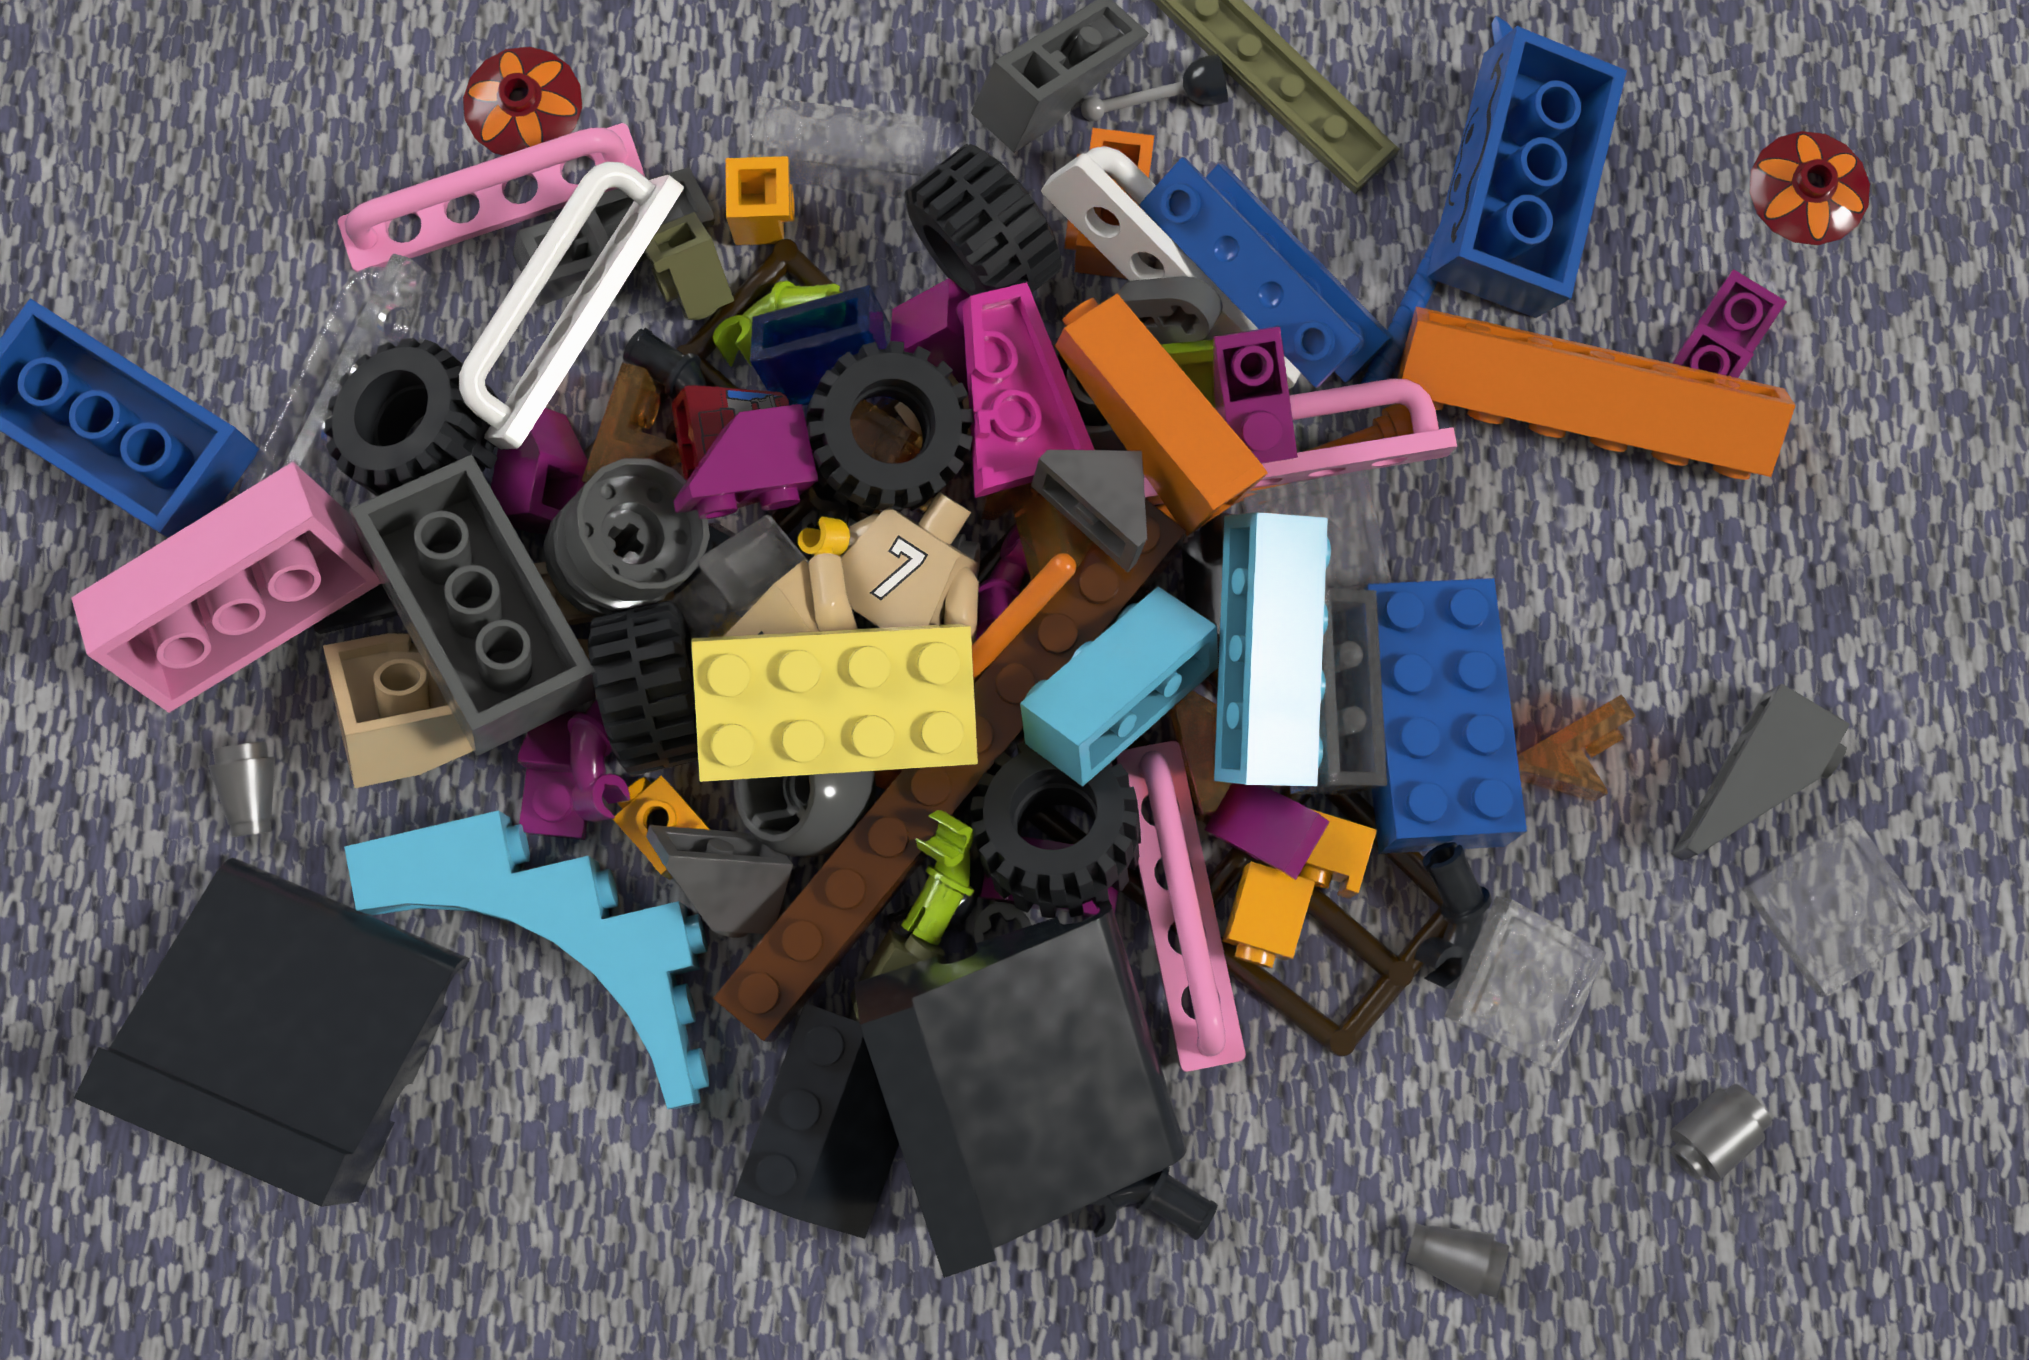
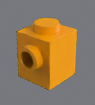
M1252 861L1245 865L1222 939L1223 942L1237 946L1234 957L1267 968H1273L1275 958L1284 961L1293 959L1315 881L1300 876L1295 880L1275 868Z

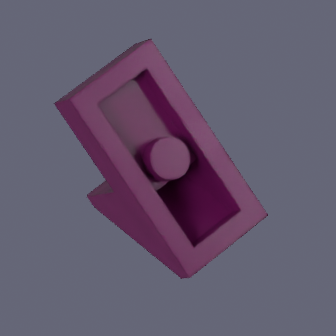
M569 711L528 731L517 758V762L527 768L519 821L526 835L585 840L588 820H584L576 813L572 803V793L576 783L570 764L571 735L567 727L568 721L574 715L584 714L585 712Z

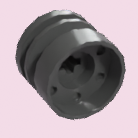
M623 458L601 467L550 523L544 542L546 570L558 592L579 611L594 617H601L656 604L683 583L703 561L710 538L708 519H699L697 510L676 513L673 500L687 480L675 469L651 459ZM615 546L619 548L617 555L613 552Z

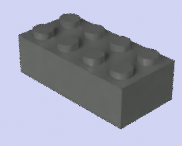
M472 455L350 508L357 540L476 756L596 698L592 673L595 672L593 666H591L589 659Z

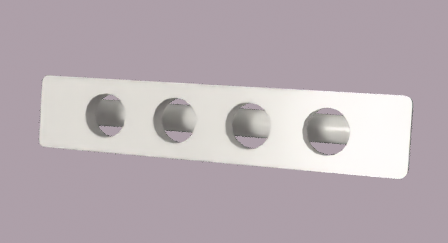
M1106 146L1092 148L1086 154H1080L1049 177L1041 189L1042 194L1129 281L1187 276L1205 281L1216 290L1223 304L1222 313L1203 340H1213L1214 336L1258 329L1183 250L1110 178L1111 176L1138 204L1156 186L1122 152ZM1093 207H1102L1109 210L1119 220L1120 225L1105 223L1097 216ZM1138 252H1147L1154 255L1163 264L1164 269L1160 270L1149 267L1140 259ZM1284 356L1288 389L1294 387L1301 372Z
M607 161L594 166L582 178L472 348L459 373V391L464 403L473 413L491 425L484 438L499 449H518L524 442L683 191L684 186L673 177L665 175L648 180L637 170L621 162ZM611 187L620 189L634 200L633 204L504 404L487 391L485 386L487 374L604 192Z

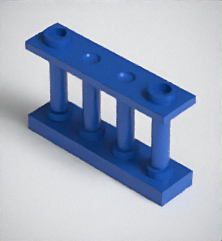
M1181 157L1139 204L1152 220L1258 329L1280 327L1284 356L1315 388L1319 387L1333 372L1345 383L1350 382L1394 339L1387 329L1226 165L1218 163L1204 177L1187 158Z

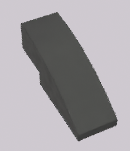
M690 167L658 176L670 175L684 186L683 191L661 225L695 212L705 229L714 225L716 218ZM620 189L604 192L535 300L537 306L576 293L633 204L634 200ZM556 219L517 230L513 256L521 273ZM643 252L636 264L648 259L645 252Z

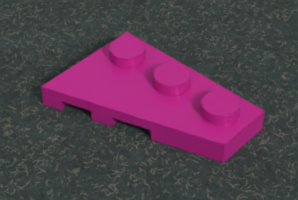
M1027 282L970 296L962 308L969 409H972L974 423L970 425L971 436L973 437L971 445L975 498L1031 483L1038 460L1047 450L1095 449Z

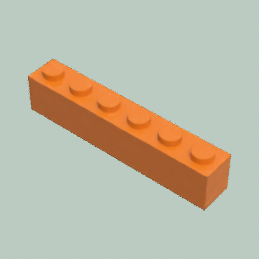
M1417 306L1415 307L1397 379H1408L1419 384L1430 395L1435 410H1442L1444 404L1466 408L1468 409L1467 414L1470 417L1486 423L1502 424L1505 417L1529 423L1528 427L1530 430L1554 438L1565 437L1566 431L1590 436L1592 444L1611 451L1624 452L1627 450L1628 445L1652 450L1651 455L1654 458L1673 465H1688L1689 459L1713 464L1712 468L1714 471L1742 480L1749 479L1751 473L1768 477L1772 476L1796 406L1785 388Z

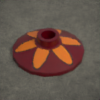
M530 46L505 49L486 59L470 77L463 97L465 121L478 142L491 152L504 156L570 134L576 127L582 109L581 86L571 67L552 52ZM520 87L528 89V94L524 99L520 101L509 99L510 93L514 89Z
M1800 131L1778 137L1760 152L1751 169L1749 193L1757 215L1774 233L1794 243L1821 245L1840 240L1859 225L1869 206L1870 182L1862 161L1846 144L1827 134ZM1816 173L1820 175L1824 180L1825 187L1818 188L1813 186L1809 182L1807 174Z

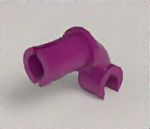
M1024 520L1017 523L1008 533L1001 547V559L997 562L987 580L979 584L976 640L1021 593L1020 587L1026 573L1031 576L1036 574L1045 564L1051 551L1044 547L1051 540V537Z
M596 699L584 714L574 715L567 725L571 735L570 764L576 783L572 793L573 808L581 818L593 822L615 818L603 804L602 797L608 804L630 800L629 790L625 781L618 775L606 774L604 757L613 750Z

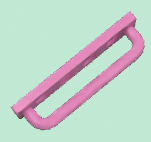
M624 123L608 128L579 130L368 200L358 205L349 214L343 215L338 219V225L351 266L357 274L363 275L564 208L578 185L568 183L563 179V166L567 161L582 156L591 158L595 165L607 161L621 162L634 168L645 177L630 130ZM525 175H529L537 180L538 189L532 200L516 204L511 203L505 198L504 189L508 181ZM611 187V188H608L605 192H608V191H611V190H614V189H618V188H616V187ZM468 194L479 199L480 208L478 214L471 221L456 223L448 219L446 209L451 200ZM408 214H415L421 219V230L415 239L400 243L389 237L388 228L393 219Z
M1386 379L1289 395L1293 420L1395 403L1402 404L1409 409L1414 434L1297 453L1298 458L1263 463L1262 465L1268 474L1252 489L1447 457L1457 448L1454 428L1439 429L1436 410L1430 395L1419 384L1408 379ZM1144 475L1145 499L1153 505L1164 504Z
M1168 741L1124 750L1116 757V763H1121L1128 773L1129 785L1134 787L1137 797L1141 829V843L1138 844L1140 857L1137 864L1179 1067L1182 1071L1189 1072L1242 1061L1246 1053L1180 744L1177 741ZM1148 795L1155 826L1150 825L1141 813V804ZM1161 858L1168 890L1162 888L1155 878L1154 868ZM1174 922L1176 923L1182 955L1175 952L1168 941V931ZM1188 985L1195 1019L1190 1018L1184 1012L1181 1005L1182 994Z

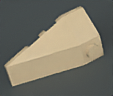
M387 633L323 645L342 740L354 788L421 775L473 751L414 643H411L409 634ZM577 639L589 659L588 639Z

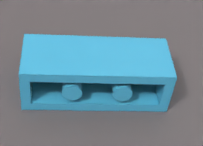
M1158 586L1139 603H1132L1127 606L1119 615L1117 621L1098 638L1082 644L1076 650L1071 660L1048 680L1039 681L1029 690L1025 699L1020 703L1025 744L1078 784L1084 786L1218 668L1217 625Z

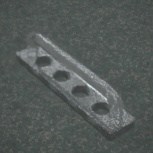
M393 254L386 267L371 266L359 270L347 280L247 470L239 490L240 494L277 471L364 300L371 294L283 465L285 467L294 462L307 475L311 472L313 480L333 497L344 473L336 466L338 461L329 455L326 446L328 441L327 435L324 433L325 420L333 415V412L327 408L331 396L339 394L342 386L338 384L345 373L351 375L358 368L356 361L365 354L373 357L377 354L378 346L390 342L395 347H398L401 339L414 338L439 289L438 281L411 258ZM395 308L396 322L391 332L385 336L384 322L390 310Z

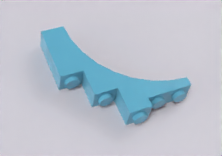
M499 810L344 847L356 911L369 915L415 909L471 911L514 922L554 942L591 971L626 1011L652 1058L667 1109H678L702 1103L699 1089L709 1087L707 1065L701 1048L690 1049L685 1025L696 1021L694 1003L688 984L677 986L675 977L678 974L699 970L700 965L697 954L708 951L706 934L699 914L689 916L687 906L677 901L610 917L609 909L618 907L617 888L610 869L600 870L598 861L590 856H584L522 871L520 864L530 861V850L526 833H524L521 824L512 825L511 817Z

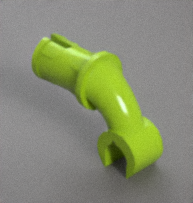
M790 281L777 282L772 288L771 293L758 300L742 315L732 316L719 324L714 331V343L730 367H732L739 350L749 365L753 366L765 353L766 345L762 337L771 329L777 327L780 330L789 331L794 329L796 325H837L841 323L846 311L845 295L843 292H839L840 286L837 284L795 286Z
M937 810L929 815V817L938 821L936 836H933L928 841L916 838L917 848L937 860L935 866L928 864L925 871L929 874V877L909 914L901 924L907 931L911 932L914 930L913 934L934 945H939L941 937L964 895L971 896L974 892V889L969 886L970 848L974 838L973 829L942 810Z

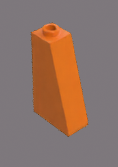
M1118 293L1100 305L1094 297L1075 307L1062 319L1066 327L1063 328L1055 344L1056 349L1127 451H1142L1143 474L1177 523L1186 530V536H1189L1239 502L1268 474L1261 462Z

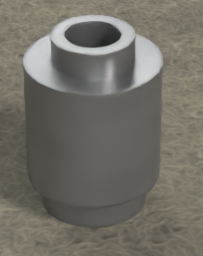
M1732 1084L1726 1091L1716 1089L1670 1130L1671 1138L1676 1143L1670 1149V1152L1681 1168L1694 1179L1700 1180L1705 1175L1707 1178L1719 1182L1765 1140L1764 1131L1772 1124V1119L1763 1105L1742 1086Z

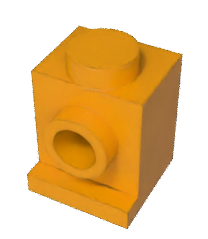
M788 156L725 158L726 219L735 245L776 244L781 239H784V222H794L795 219L793 185L790 184Z
M662 775L653 783L646 777H642L628 787L630 800L617 802L622 810L615 815L613 820L647 857L655 869L662 876L671 880L673 877L646 837L648 832V816L653 811L662 809L666 810L669 816L667 827L711 829Z
M1313 810L1327 819L1329 824L1298 876L1315 881L1314 886L1329 888L1331 880L1340 882L1337 895L1350 899L1359 893L1377 830Z

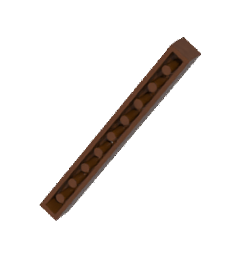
M1145 499L1147 540L1137 564L1127 573L1099 546L1092 542L1076 561L1074 575L997 656L974 684L978 764L903 769L713 997L715 1001L761 1040L774 1042L804 1004L928 855L917 848L916 838L928 841L933 836H936L938 821L929 817V815L937 810H942L958 820L972 803V798L977 797L980 793L978 782L983 773L995 775L996 770L993 761L1003 752L1010 757L1017 748L1016 744L1021 743L1025 739L1020 703L1025 699L1029 690L1039 681L1048 680L1066 665L1082 644L1094 641L1111 627L1127 606L1140 600L1182 549L1186 530L1147 499Z

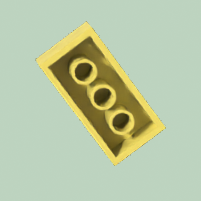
M946 624L692 638L700 782L978 764L971 626Z

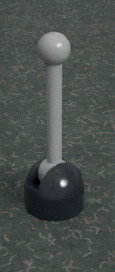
M1217 53L1194 60L1186 69L1181 82L1106 100L1089 97L1082 103L1081 113L1088 121H1098L1105 112L1184 94L1190 101L1199 106H1214L1228 102V92L1220 56Z

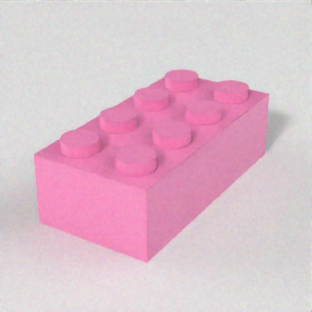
M291 462L71 597L87 655L170 713L375 588L381 582L357 540L351 514L298 465Z

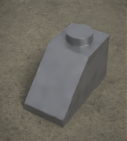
M649 825L646 836L666 869L712 931L732 938L745 937L748 933L767 934L777 922L793 864L785 854L770 849L755 839L751 833Z

